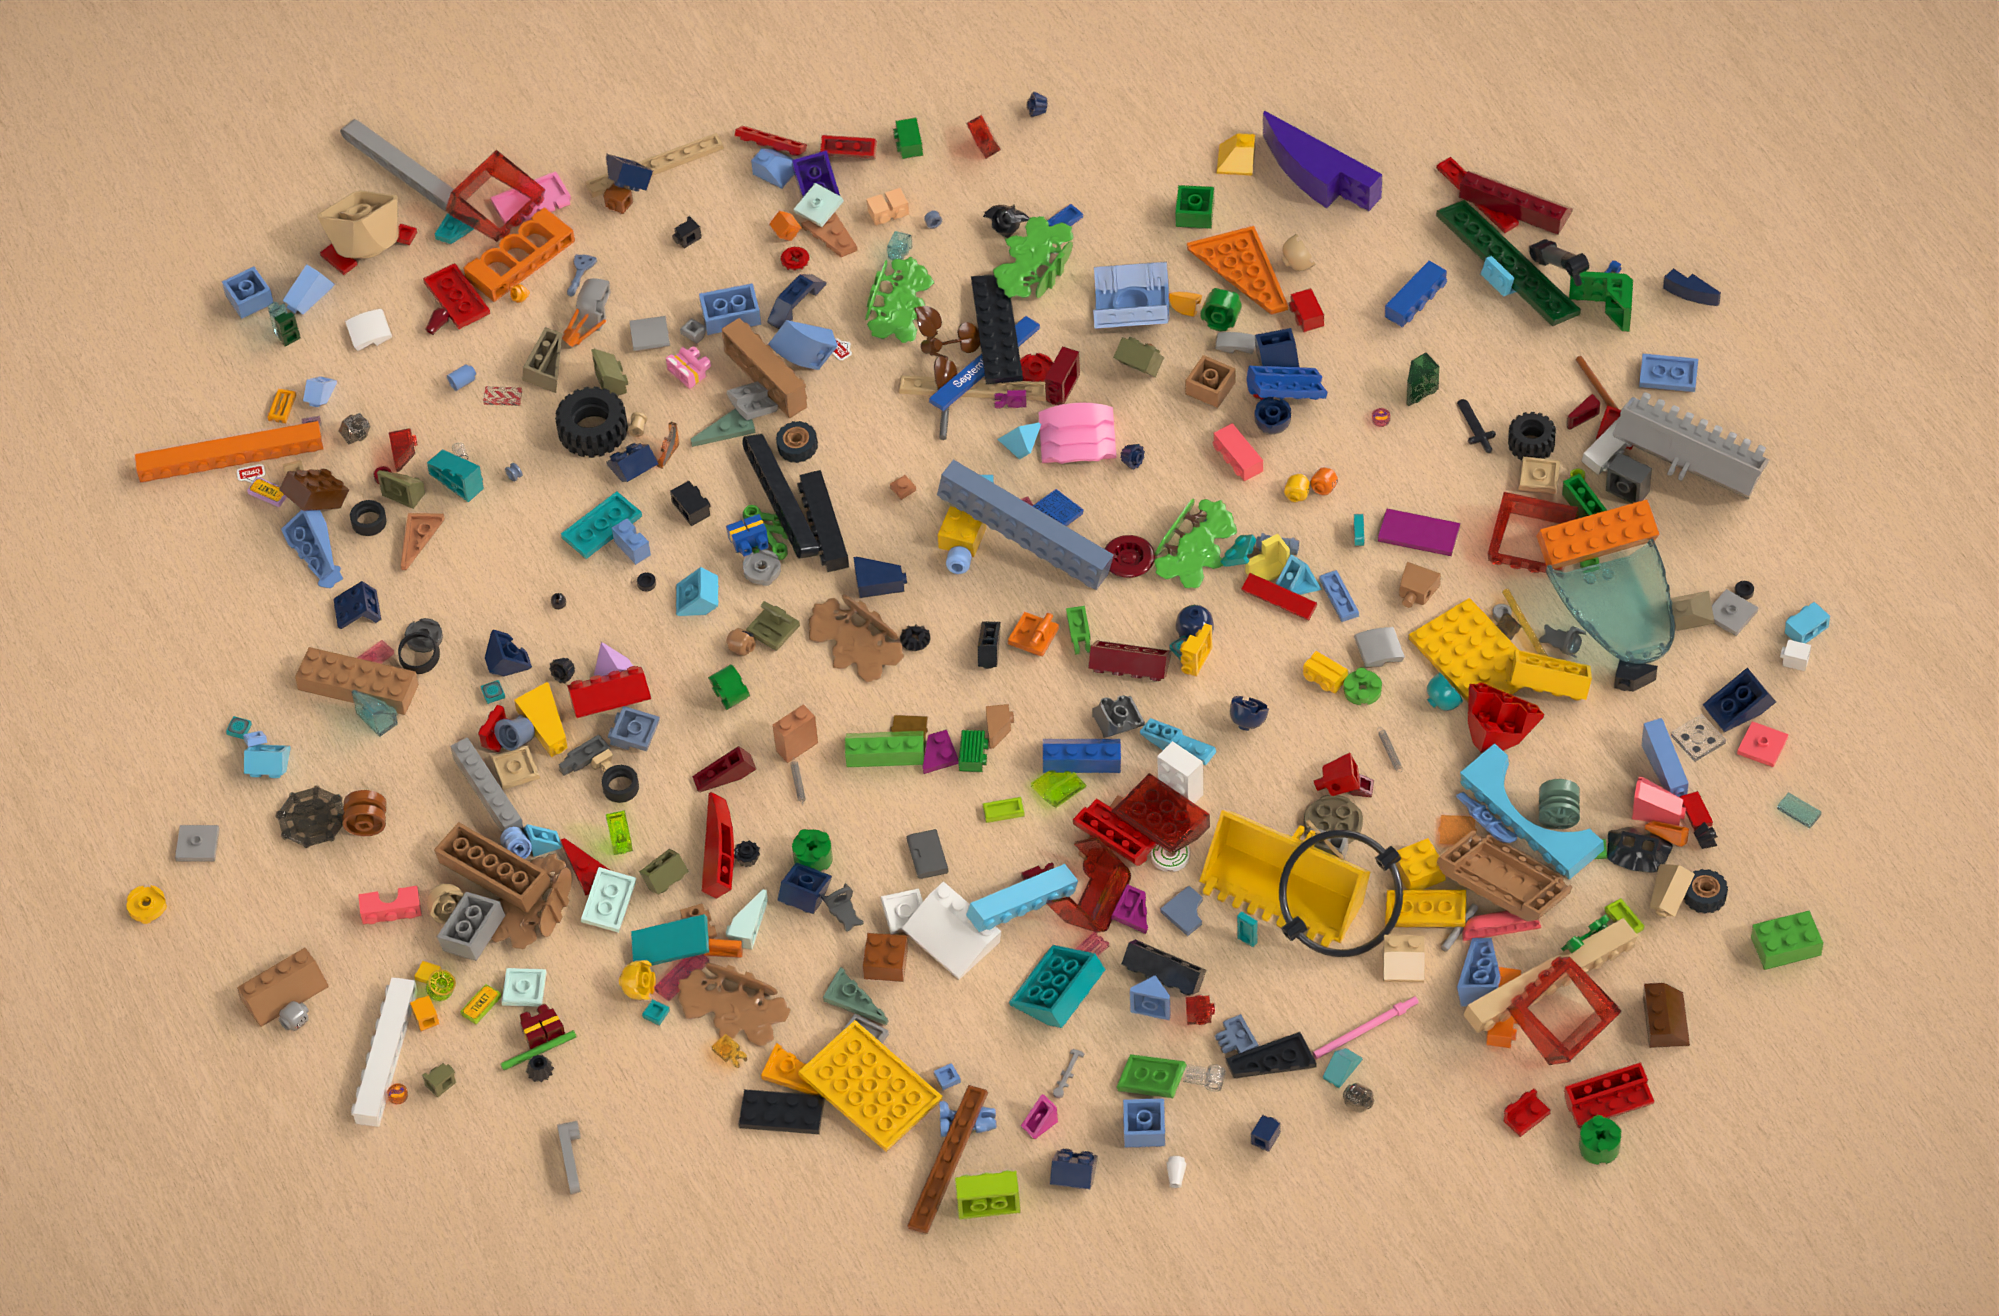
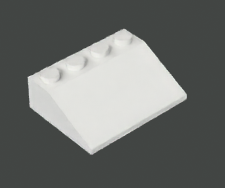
M943 881L928 895L901 930L959 980L1000 943L1001 931L995 926L991 930L986 929L979 932L966 916L970 904Z

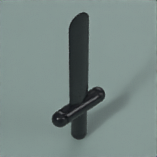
M1460 399L1457 404L1475 435L1468 439V443L1472 445L1480 442L1485 452L1491 453L1492 447L1488 439L1494 438L1496 432L1489 431L1485 433L1469 402L1466 399Z

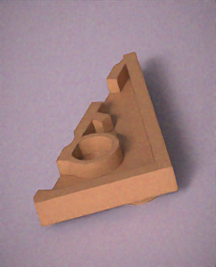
M408 513L401 560L402 570L408 569L443 523L445 519L444 514Z

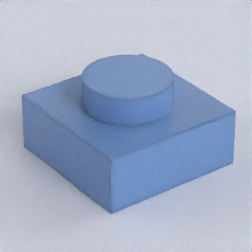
M952 1063L934 1071V1076L942 1090L961 1083V1078Z

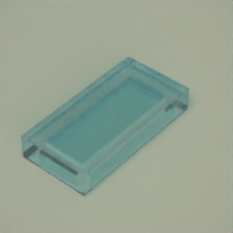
M1789 792L1777 806L1779 811L1808 828L1815 824L1822 813Z

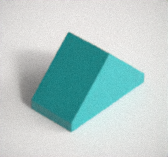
M1347 1048L1335 1051L1323 1075V1079L1340 1088L1363 1058Z

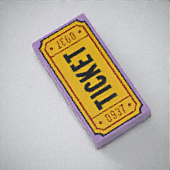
M259 477L247 489L249 495L277 507H280L287 498L279 491L280 486Z

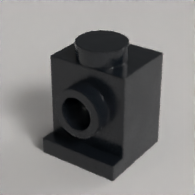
M690 216L687 217L686 222L674 228L675 234L672 235L675 243L680 244L684 249L702 238L700 226Z

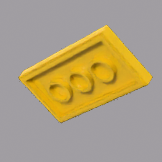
M1387 890L1385 926L1393 912L1395 890ZM1403 890L1402 909L1395 927H1465L1467 891Z

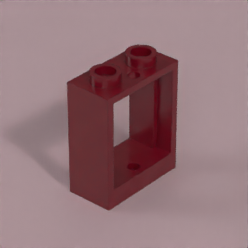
M1061 347L1045 377L1046 402L1052 405L1065 404L1080 376L1079 351Z

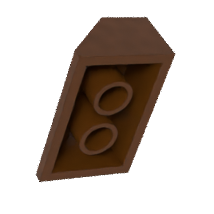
M1666 983L1644 984L1643 1003L1649 1048L1690 1046L1683 992Z

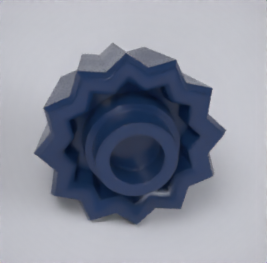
M1036 92L1031 93V97L1027 100V109L1031 117L1046 113L1048 106L1046 96Z
M1140 444L1127 445L1122 449L1121 461L1133 470L1139 468L1145 458V451Z

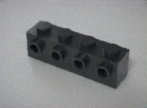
M1136 939L1128 943L1122 965L1126 966L1127 970L1143 973L1147 979L1156 975L1158 980L1163 982L1164 986L1180 989L1182 994L1188 996L1200 991L1207 971L1204 968Z

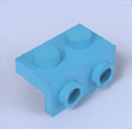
M1492 256L1487 257L1481 275L1503 297L1515 293L1516 291L1511 288L1514 277Z

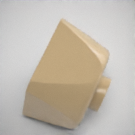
M359 190L352 192L317 214L336 252L343 257L366 259L377 256L391 247L399 237L397 195Z

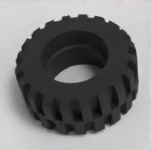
M584 387L583 390L577 389L573 391V394L569 393L556 409L555 420L559 440L573 454L578 453V456L585 457L586 455L589 458H594L596 455L601 457L607 452H613L614 448H618L626 438L628 424L624 404L618 398V395L613 392L610 393L608 389L604 388L602 390L600 387ZM596 416L606 419L605 422L596 427L586 428L577 425L581 420L588 417Z

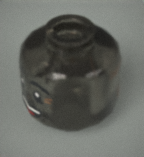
M1360 1083L1348 1085L1344 1090L1343 1099L1347 1107L1362 1113L1373 1106L1374 1098L1370 1088Z

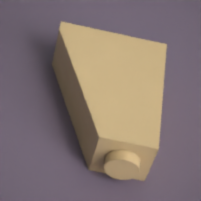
M1660 864L1650 907L1656 910L1655 913L1663 918L1667 916L1675 917L1695 875L1694 873L1680 865Z

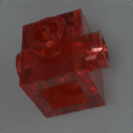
M1209 995L1185 997L1187 1025L1212 1023L1211 1015H1215L1214 1003H1210Z

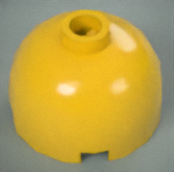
M648 960L630 962L621 972L619 985L625 995L631 999L649 1000V993L653 994L655 991L656 976L655 972H651L650 967H652V964Z

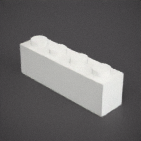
M1619 418L1583 454L1582 462L1597 475L1602 471H1607L1608 466L1618 453L1623 454L1627 446H1632L1613 436Z

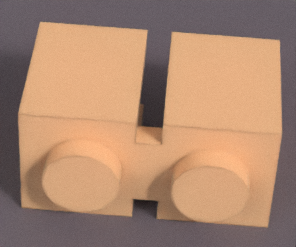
M901 188L885 193L888 202L885 201L882 194L867 199V209L875 226L891 221L890 218L897 219L909 215L908 202Z

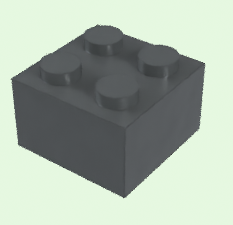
M1618 453L1607 468L1606 491L1630 503L1643 501L1650 492L1652 468L1633 460L1629 456Z

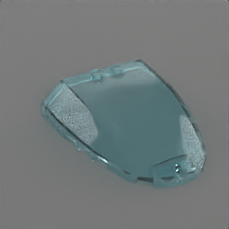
M1649 539L1646 545L1627 557L1564 573L1554 570L1551 565L1547 566L1546 573L1567 609L1578 623L1613 656L1628 663L1646 664L1657 661L1669 651L1675 635L1673 602L1670 598V586L1667 584L1665 567L1654 539Z

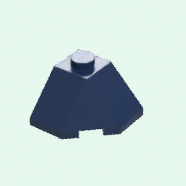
M494 629L491 631L485 654L489 673L504 677L532 668L528 653L522 647L519 649L512 642L513 638L508 633Z

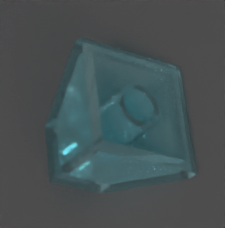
M357 690L352 691L357 715L379 737L398 725L396 717L398 714L392 706L389 707L384 701Z

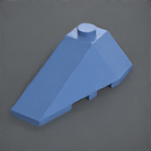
M301 510L281 530L288 545L299 553L298 556L308 563V567L320 580H324L335 570L327 524L320 510Z
M1472 938L1457 986L1461 1006H1467L1498 988L1501 976L1492 938Z

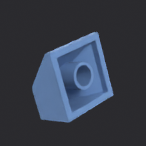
M761 149L751 160L753 175L783 188L795 175L792 168V160L794 159L774 149Z

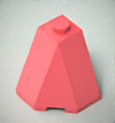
M1639 776L1634 796L1632 819L1646 822L1654 820L1679 826L1680 819L1685 818L1686 808L1682 807L1683 799Z

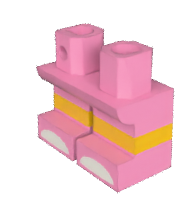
M694 346L687 350L682 347L677 355L673 356L671 354L666 357L667 370L677 379L679 378L689 389L706 377L705 371L711 367V362L706 356L698 360L700 352Z

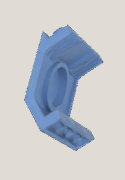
M1167 262L1094 267L1096 309L1093 310L1095 329L1166 324L1169 322Z

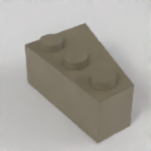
M547 327L544 328L523 367V381L556 393L562 333Z

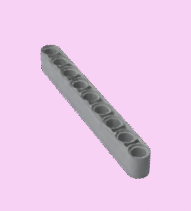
M353 119L340 130L341 135L346 141L448 213L450 209L453 210L462 202V197L456 190L358 120Z

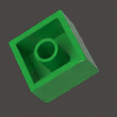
M1178 185L1175 212L1176 227L1212 229L1215 202L1214 187Z

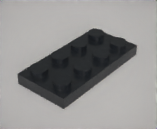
M744 1089L739 1128L820 1134L825 1098L822 1095Z

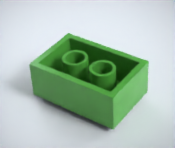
M1810 910L1752 925L1751 939L1764 970L1822 955L1823 940Z

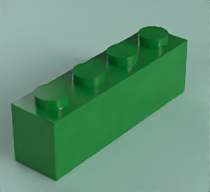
M1580 474L1563 481L1562 495L1579 518L1607 511Z

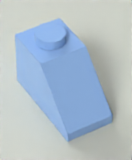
M321 376L307 379L303 401L309 402V405L313 407H320V405L326 404L337 384V380Z

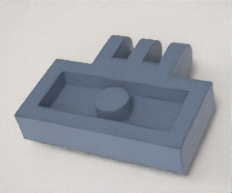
M1241 1014L1223 1021L1225 1030L1215 1035V1039L1219 1041L1218 1044L1222 1047L1223 1053H1228L1235 1049L1238 1053H1242L1259 1046Z

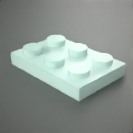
M599 867L581 922L619 933L637 878Z

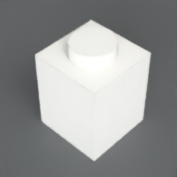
M1788 640L1787 646L1782 647L1780 658H1783V666L1805 671L1810 657L1811 645Z

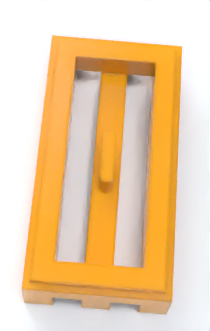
M277 390L268 414V421H282V423L286 424L297 396L296 391ZM282 394H284L277 415H275Z

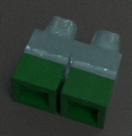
M277 302L268 305L274 334L286 347L301 339L295 315L292 312L287 314L285 304L279 305Z

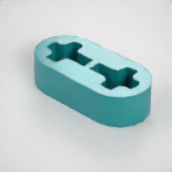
M1354 514L1355 546H1364L1363 514Z

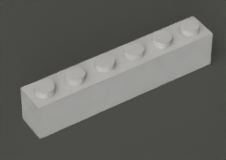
M468 737L451 745L454 761L500 831L503 832L509 827H518L524 832L521 817Z

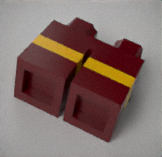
M547 1004L538 1006V1015L533 1017L527 1011L520 1014L522 1033L527 1040L530 1050L546 1043L547 1040L551 1041L565 1034L564 1026L558 1015Z

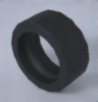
M364 500L357 503L351 509V524L356 533L362 536H373L385 528L387 519L385 509L381 503L374 500ZM368 512L379 515L376 521L369 524H363L357 520L362 514Z
M622 764L614 765L603 773L601 779L602 788L607 799L612 802L622 803L633 799L637 795L639 781L638 775L633 768ZM617 777H626L632 781V784L624 790H613L609 787V783Z

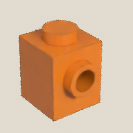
M778 211L769 223L779 238L792 241L801 229L793 215L783 211Z

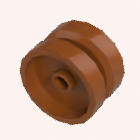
M357 790L349 793L345 797L343 804L344 829L357 836H373L382 832L386 826V798L382 794L370 790Z

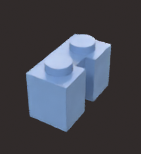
M628 519L612 527L614 542L635 565L651 555L649 541L641 533H636V527Z

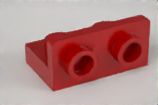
M1532 1089L1530 1092L1523 1093L1518 1101L1514 1104L1510 1103L1505 1108L1504 1122L1521 1137L1549 1116L1551 1110L1537 1097V1091Z

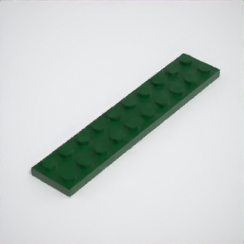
M1466 200L1437 210L1436 216L1484 262L1487 257L1492 256L1514 277L1511 288L1551 326L1580 315L1581 309Z

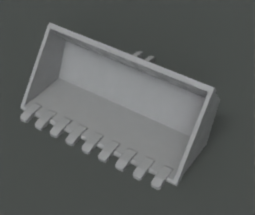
M1644 392L1640 400L1632 397L1622 408L1613 436L1671 463L1672 465L1667 475L1671 476L1676 466L1682 468L1678 480L1682 481L1686 472L1689 471L1749 499L1769 462V459L1763 457L1766 447L1759 445L1754 453L1748 450L1751 440L1747 438L1743 440L1741 446L1734 444L1737 434L1734 432H1730L1727 439L1721 438L1719 436L1723 428L1719 425H1716L1712 433L1705 430L1708 421L1705 419H1701L1698 426L1691 424L1694 414L1690 412L1686 413L1683 420L1676 417L1680 408L1675 405L1672 406L1669 413L1662 411L1665 401L1658 399L1655 406L1647 404L1651 397L1649 393Z

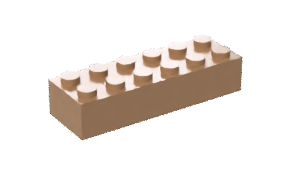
M738 318L722 328L724 352L753 382H759L768 390L767 396L778 405L789 419L807 408L806 384L803 379L798 378L793 369L787 367L782 358L773 353L772 348L762 341L759 334H755L751 330L748 323H744Z
M312 647L308 648L295 675L297 687L300 691L402 715L406 714L419 685L415 671Z
M460 822L454 826L434 849L440 864L526 913L529 912L552 885L545 870Z

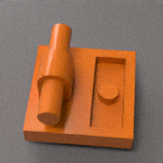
M1024 612L1011 633L1008 644L1043 657L1059 630V624L1051 621L1053 618L1051 613H1047L1043 619Z

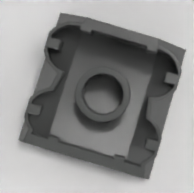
M1119 696L1115 701L1108 697L1102 698L1099 705L1092 708V718H1095L1103 738L1145 725L1131 696Z

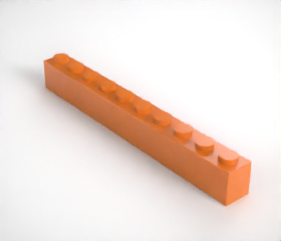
M316 421L135 454L139 481L149 482L212 469L315 452L324 448L319 422Z

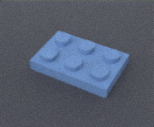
M1642 354L1639 387L1695 392L1698 359Z

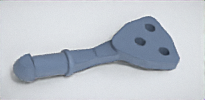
M575 255L574 265L577 272L567 290V294L570 297L575 295L577 288L580 286V279L584 271L592 268L597 262L596 257Z

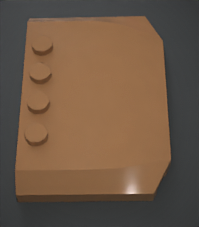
M1473 830L1440 855L1437 861L1444 875L1525 921L1538 920L1569 895L1572 890L1571 884L1567 886L1563 882L1564 877L1561 873L1513 846L1501 842L1492 835L1487 834L1486 838L1477 836V831Z

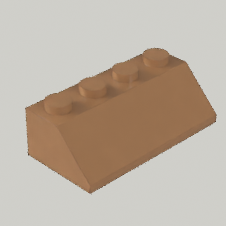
M303 948L238 986L237 990L241 1002L259 1026L262 1027L279 1017L280 1010L290 1002L303 1003L328 988L329 985L314 958L306 948Z

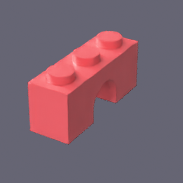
M417 886L398 888V897L391 903L382 902L378 891L358 894L363 924H375L377 922L395 921L404 918L411 919L422 916Z

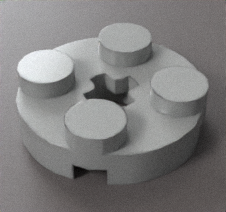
M759 550V553L753 554L752 552L750 555H747L743 562L744 577L755 584L771 585L772 581L777 579L781 572L778 556L769 550ZM763 565H765V569L758 568V566L762 567Z

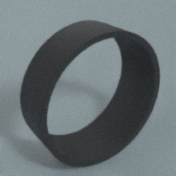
M411 633L404 637L399 644V662L404 669L415 671L416 674L427 673L439 661V646L434 639L425 633ZM416 637L430 639L434 646V652L427 663L420 666H411L403 661L401 650L409 640Z

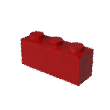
M822 135L820 152L827 151L828 156L876 159L877 140L875 138Z

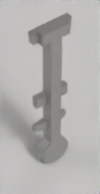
M1071 1049L1070 1054H1073L1067 1070H1062L1061 1075L1064 1076L1062 1081H1057L1059 1087L1053 1090L1055 1098H1062L1064 1095L1063 1088L1069 1087L1066 1083L1068 1077L1073 1078L1074 1074L1071 1071L1078 1056L1084 1057L1085 1053L1082 1051Z

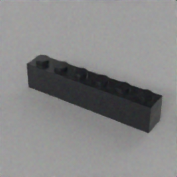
M821 470L799 475L800 483H797L799 494L803 493L804 497H801L804 508L808 509L806 512L808 523L812 522L813 526H810L814 537L817 538L819 551L822 554L819 555L821 565H825L827 573L849 568L848 554Z

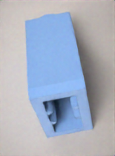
M306 264L283 301L288 304L286 308L296 314L298 311L305 314L335 284Z

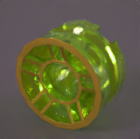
M447 970L434 971L426 983V992L429 997L436 1001H445L450 998L456 985L454 976Z

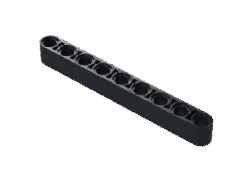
M761 433L744 436L742 439L743 449L796 556L799 559L818 556V543L764 435Z

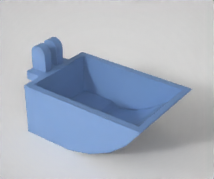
M789 320L785 321L768 343L776 353L796 365L816 370L822 367L838 346L831 329Z

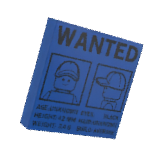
M1057 489L1033 505L1034 508L1065 526L1075 521L1084 512V509Z

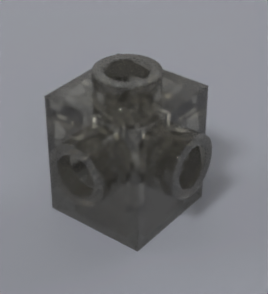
M358 413L354 416L349 415L346 417L338 431L345 441L351 444L358 440H364L368 436L371 426L368 420L361 413Z

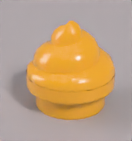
M521 284L515 285L510 290L511 299L517 303L524 302L530 294L527 288Z

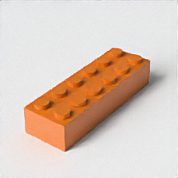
M1646 499L1540 529L1536 537L1547 569L1551 571L1656 541L1660 534Z

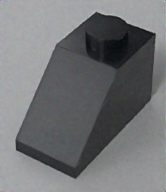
M1619 659L1614 688L1634 692L1656 680L1658 666Z

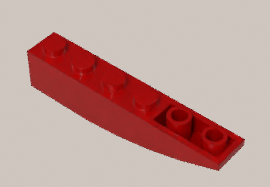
M710 792L708 794L701 891L717 899L732 890L734 837L726 799Z

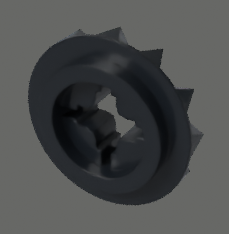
M917 624L911 627L908 625L906 629H902L900 635L902 646L911 651L924 649L928 646L931 639L929 630H926L924 625L920 627ZM912 634L918 636V640L914 637L912 638Z

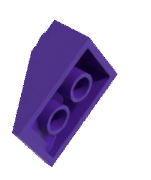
M827 151L792 160V168L802 198L815 183L840 196Z

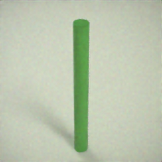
M574 1030L500 1063L503 1071L577 1036Z

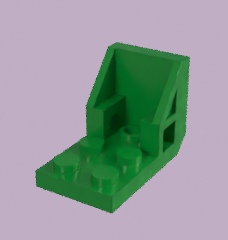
M1585 271L1580 273L1581 286H1575L1574 279L1570 276L1569 299L1606 302L1605 314L1621 331L1630 332L1633 279L1630 276L1622 273Z

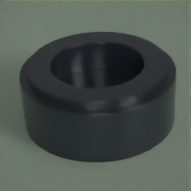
M648 572L640 574L637 578L638 588L645 592L653 590L656 587L655 576Z
M1740 581L1735 585V594L1748 600L1754 594V586L1749 581Z

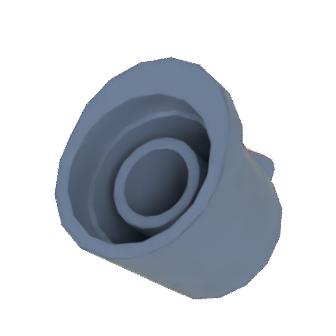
M521 714L514 720H499L494 728L496 739L502 747L509 751L516 750L531 741L535 735L532 722Z

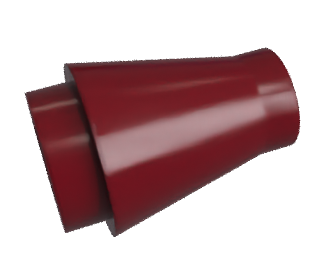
M440 307L433 310L425 330L429 334L434 335L449 321V313Z

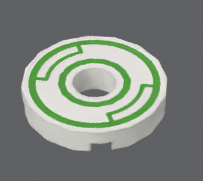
M1176 836L1160 838L1159 843L1151 851L1152 863L1156 868L1168 872V870H1173V872L1181 870L1187 865L1190 858L1188 844ZM1170 851L1175 853L1173 857H1168L1165 854Z

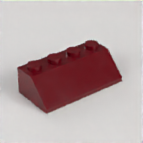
M1096 640L1090 648L1088 669H1093L1095 673L1109 671L1115 676L1130 674L1132 678L1141 679L1142 676L1150 677L1152 681H1161V679L1167 676L1172 651Z

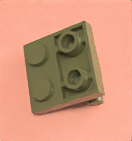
M763 601L761 608L764 610L747 627L746 631L752 633L755 639L777 651L799 628L800 621L786 614V611L780 607Z

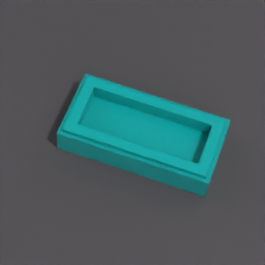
M1241 911L1237 916V938L1254 947L1258 943V921Z

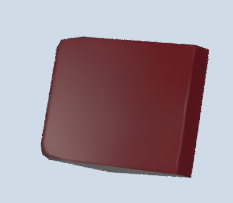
M1359 774L1360 789L1350 791L1348 794L1371 798L1374 780Z

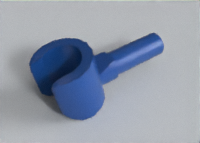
M1611 261L1605 272L1611 273L1613 271L1614 273H1619L1622 269L1620 267L1621 263Z

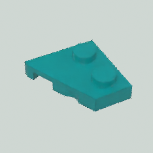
M450 209L434 234L435 239L453 244L482 224L481 218Z
M1253 534L1240 535L1236 538L1235 544L1225 552V556L1220 562L1224 567L1248 564L1249 559L1247 555L1252 554L1257 539Z

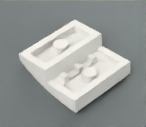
M382 309L368 311L345 321L354 348L357 351L373 342L378 346L392 338Z

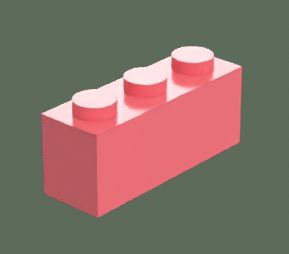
M1233 423L1214 432L1213 446L1215 450L1220 451L1227 464L1230 463L1237 476L1246 481L1263 472V459Z

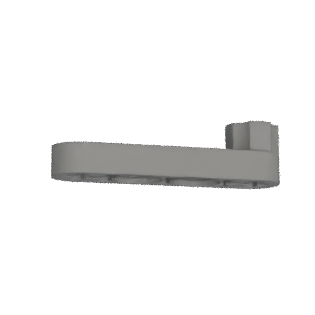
M573 1121L557 1125L570 1194L581 1192L571 1140L581 1138L578 1122Z

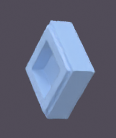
M262 731L243 735L244 742L248 747L267 743L266 735Z

